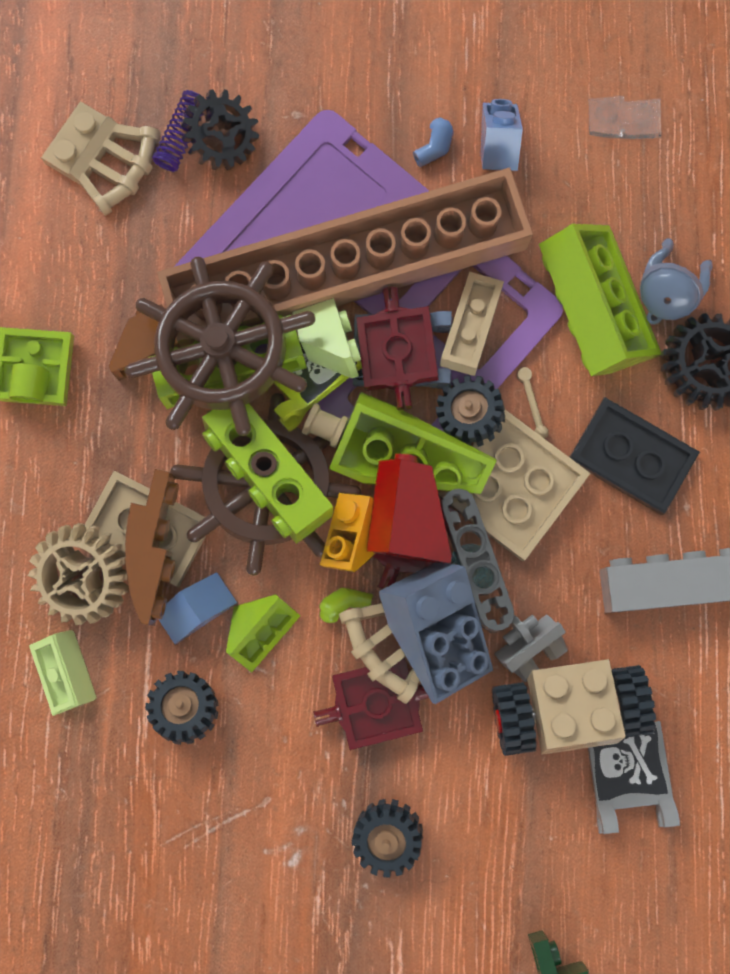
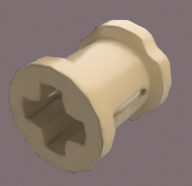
M314 403L302 433L305 435L312 433L330 441V446L336 448L349 418L346 416L342 418L336 417L321 410L320 405Z

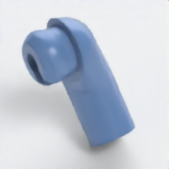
M443 118L434 119L429 127L432 129L429 144L413 151L414 159L420 168L448 153L453 137V127L448 120Z

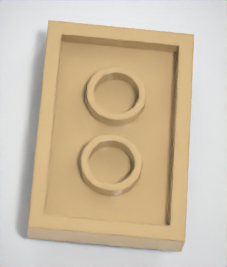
M114 471L85 523L86 530L91 526H98L99 537L105 533H112L109 544L111 546L117 543L122 544V548L117 554L119 557H125L126 529L130 505L135 503L146 506L150 488ZM175 502L174 506L169 505L166 520H170L169 533L165 542L160 541L159 548L172 552L171 559L176 560V566L172 581L169 583L179 587L205 539L204 537L198 542H190L187 539V532L205 517Z

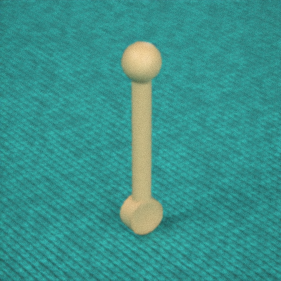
M523 367L518 371L517 378L524 384L536 425L535 432L545 439L549 433L548 429L542 424L530 383L532 371L527 367Z

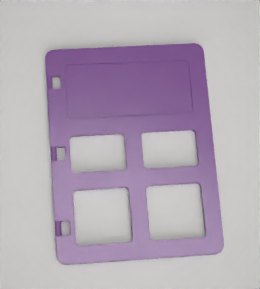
M323 110L304 127L175 266L191 262L194 257H209L425 193L429 190L373 143H370L361 136L353 126L336 112ZM350 139L354 140L365 150L359 157L355 156L345 147ZM508 256L472 266L483 276L504 281L502 292L527 313V318L489 361L476 371L475 376L470 375L472 381L476 380V376L483 377L484 383H487L488 380L494 384L495 390L502 385L563 313V306L557 297L538 281H534ZM461 270L415 283L399 300V307L413 309L430 306ZM515 276L530 288L524 297L509 285V282ZM383 293L354 301L368 314H376L385 309ZM433 335L437 368H444L440 367V361L445 344ZM268 344L259 345L255 353H266ZM451 370L452 380L458 378L459 383L465 382L464 376L468 374ZM348 378L317 404L320 405V409L339 418L343 416L350 418L354 406L348 401V396L357 387L353 386V378ZM437 418L432 426L443 431Z

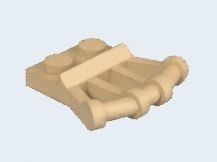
M80 101L41 158L45 164L83 186L104 216H107L112 212L111 208L130 194H136L139 189L138 183L143 175H149L153 169L151 165L155 144L160 142L161 132L149 126L138 128L118 124L111 117L104 116ZM115 138L141 142L139 154L134 155L113 141ZM106 152L131 166L126 176L117 173L100 162ZM94 172L116 185V187L102 196L89 180V176Z
M382 603L341 612L339 617L341 624H346L353 651H351L356 660L360 658L370 671L367 675L372 681L380 682L398 694V700L407 704L416 692L420 680L413 668L406 680L389 671L391 667L405 657L404 652L400 648L382 662L372 649L392 633L388 624L367 640L361 624V620L382 615L386 617Z

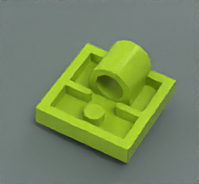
M0 327V401L67 406L74 335L71 332Z

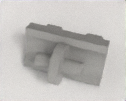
M547 614L540 620L531 615L523 622L514 615L513 621L510 624L513 629L503 636L507 644L494 655L511 673L514 672L524 682H527V678L532 670H539L532 659L535 655L543 650L550 660H554L567 652L568 649L562 637L566 631L559 622L556 623Z

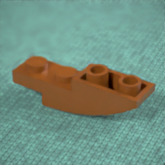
M158 469L154 471L146 506L135 503L130 505L125 541L126 571L133 605L140 623L155 626L156 620H161L164 616L167 604V597L162 596L165 582L172 581L176 566V560L171 559L172 552L159 548L160 541L165 542L167 539L170 520H166L169 505L174 506L176 502L179 484L174 483L175 476L170 472Z

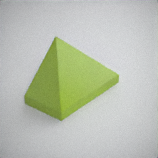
M276 594L234 606L226 652L249 671L253 672L298 620L300 615Z

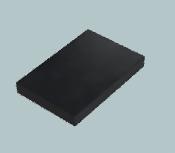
M604 397L569 458L593 476L660 515H664L700 452Z

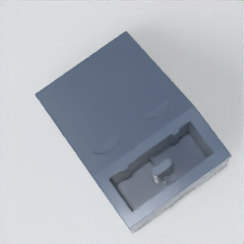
M433 563L378 591L388 626L432 703H439L493 671L465 566Z

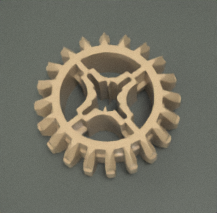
M78 523L73 528L70 525H64L59 528L58 532L52 531L48 533L45 537L46 541L37 544L35 549L39 554L33 555L29 560L37 568L30 570L27 576L37 579V583L32 586L30 591H40L42 597L39 598L37 604L43 605L48 603L50 605L48 615H55L60 612L61 623L68 622L73 618L75 625H82L86 621L93 624L99 621L101 616L107 618L113 613V607L117 608L123 603L121 595L126 594L129 590V586L123 582L128 579L127 571L122 569V566L126 564V557L119 558L117 554L122 548V544L117 543L113 546L109 544L112 533H105L99 537L98 526H91L86 530L84 523ZM73 547L84 549L90 554H92L94 557L88 558L84 556L79 550L75 551ZM87 566L89 567V569L82 574L83 578H78L73 582L71 581L73 577L78 575V570H82ZM57 567L60 571V578H58ZM100 568L103 572L104 584L99 577ZM67 591L75 592L81 599L72 596Z

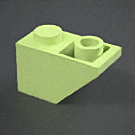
M332 298L293 311V315L311 311L316 317L313 325L297 330L308 361L350 378L358 377L359 374L355 362L361 360L355 339H347L346 333L351 332L352 328L346 310L339 312L335 300Z

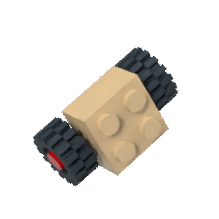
M607 659L532 670L527 678L530 697L524 682L494 686L492 689L495 723L504 756L536 751L535 724L541 755L617 744L624 738L653 734L656 728L654 722L656 714L653 711L655 704L651 698L653 693L651 687L648 686L649 679L645 676V670L641 668V665L611 669L610 661Z

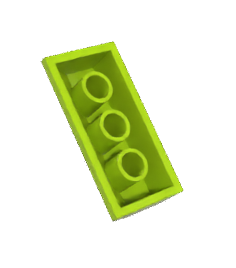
M571 224L538 244L543 255V264L547 271L550 272L556 287V297L563 305L568 317L569 330L576 338L581 350L582 363L589 370L591 376L611 374L661 355V350L647 320L646 313L610 225Z

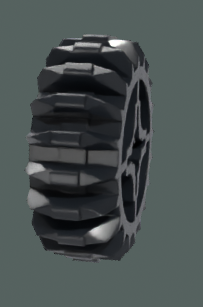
M707 313L701 314L698 317V321L694 317H689L684 322L685 326H676L673 330L674 336H669L665 340L668 349H664L661 352V358L669 362L661 366V371L671 373V376L665 380V385L675 383L678 388L673 393L674 397H678L683 393L686 394L685 405L688 406L698 400L699 410H705L709 404L715 411L723 408V404L730 407V380L728 378L730 375L728 370V361L730 360V320L726 324L723 323L722 313L716 314L712 320ZM712 338L722 342L725 346L717 345ZM690 341L693 346L691 351L694 361L686 367L685 349ZM722 357V358H721L718 362H716L715 364H714V363H713V364H709V365H708V364H705V365L699 367V365L702 364V363L705 361V359H706V360H711V359L715 360V359H718V358ZM700 377L705 379L710 387L699 383L694 378Z

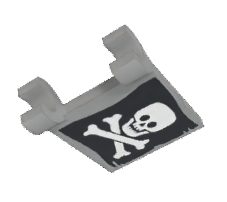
M660 721L655 722L656 728L653 734L628 737L617 744L588 748L599 833L619 832L615 813L616 809L656 805L659 827L680 826L679 814L672 794Z

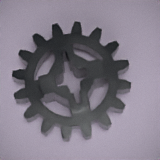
M211 89L206 94V100L199 94L193 100L195 106L189 104L184 111L190 118H184L180 126L189 130V132L183 135L182 141L192 143L193 146L189 149L188 153L192 155L198 152L201 155L199 158L200 165L210 160L212 161V170H217L221 163L224 164L226 170H230L234 167V160L241 165L247 160L245 154L250 155L256 149L250 142H255L259 138V134L251 130L258 123V119H249L247 114L252 110V107L249 105L242 108L239 105L242 98L240 95L235 97L234 100H230L228 90L224 89L220 96L217 97L215 91ZM206 110V123L198 126L200 115ZM217 125L219 129H225V131H229L223 136V133L221 131H215L212 129ZM238 134H241L240 144L238 148L234 150V146L236 145L234 138Z

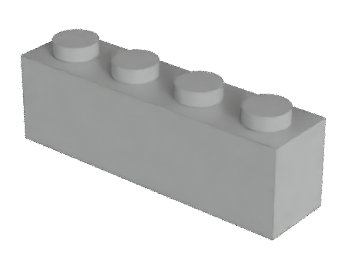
M730 548L719 549L720 556L706 557L705 551L682 553L683 560L669 561V554L647 556V563L633 564L632 558L609 560L610 567L599 570L605 613L730 601Z

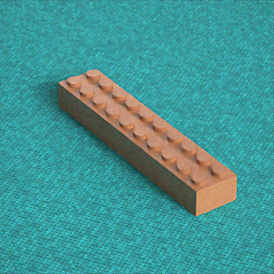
M509 167L203 259L206 263L211 282L232 281L246 286L258 266L262 262H269L273 266V272L260 294L272 304L278 315L285 317L293 315V311L334 298L336 306H341L381 294L382 290L386 287L391 291L390 287L401 288L527 250L533 233ZM191 262L157 272L167 307L179 295L196 286L190 265ZM217 304L223 324L235 304ZM203 309L198 310L187 319L203 328L207 327ZM250 310L241 326L252 327L262 324L263 321ZM179 332L176 336L180 347L191 345L195 341Z

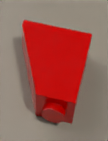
M395 454L393 460L379 461L367 552L427 563H451L452 555L432 466L417 463L418 457L409 454Z

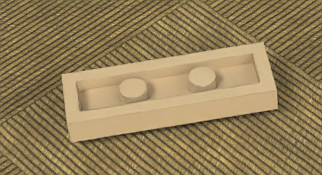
M469 272L441 357L440 367L472 376L476 375L504 281Z

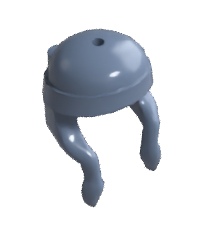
M670 238L665 239L662 242V249L650 257L640 282L641 300L649 311L647 320L651 324H658L662 319L677 320L688 316L700 305L701 300L710 287V274L713 268L711 260H705L700 264L699 279L685 267L674 263H662L674 248L673 240Z

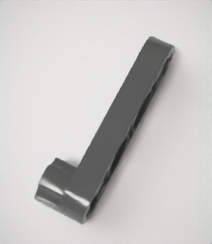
M453 489L446 494L441 502L445 527L458 564L466 568L481 627L488 630L489 633H496L509 627L514 618V609L474 497L467 490ZM453 498H457L459 503L466 502L467 507L463 510L464 520L467 522L473 519L474 524L465 525L459 530H455L454 525H459L461 520L457 511L450 512L448 509L453 503ZM466 532L475 533L481 542L479 550L473 553L466 552L460 545L462 534ZM483 567L491 571L493 583L489 588H479L473 582V572L477 568ZM496 589L498 590L500 596L487 599L482 603L480 602L479 596L488 595ZM490 605L500 609L502 613L499 625H497L494 619L488 620L486 617V613L491 611Z

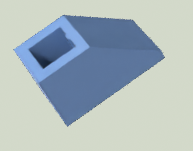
M494 99L491 103H483L480 155L482 169L502 170L510 167L511 171H518L523 128L518 105L512 104L510 100Z

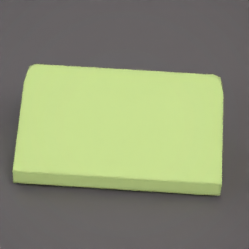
M73 630L53 634L29 645L52 716L96 699V694Z

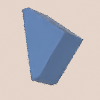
M216 572L176 594L167 602L163 618L158 620L176 645L236 605L237 601Z

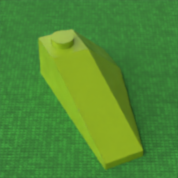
M360 392L329 469L361 483L376 484L379 461L393 460L395 454H409L418 457L417 463L432 466L437 490L452 491L453 489H463L469 493L481 494L494 468L496 459L405 411L397 410L394 405Z

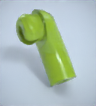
M339 588L321 601L319 605L321 610L320 618L326 623H335L338 621L339 614L349 607L363 608L371 606L373 594L349 588Z

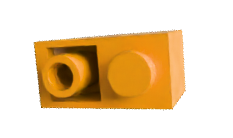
M339 493L320 566L356 572L376 554L367 552L374 498L371 496Z

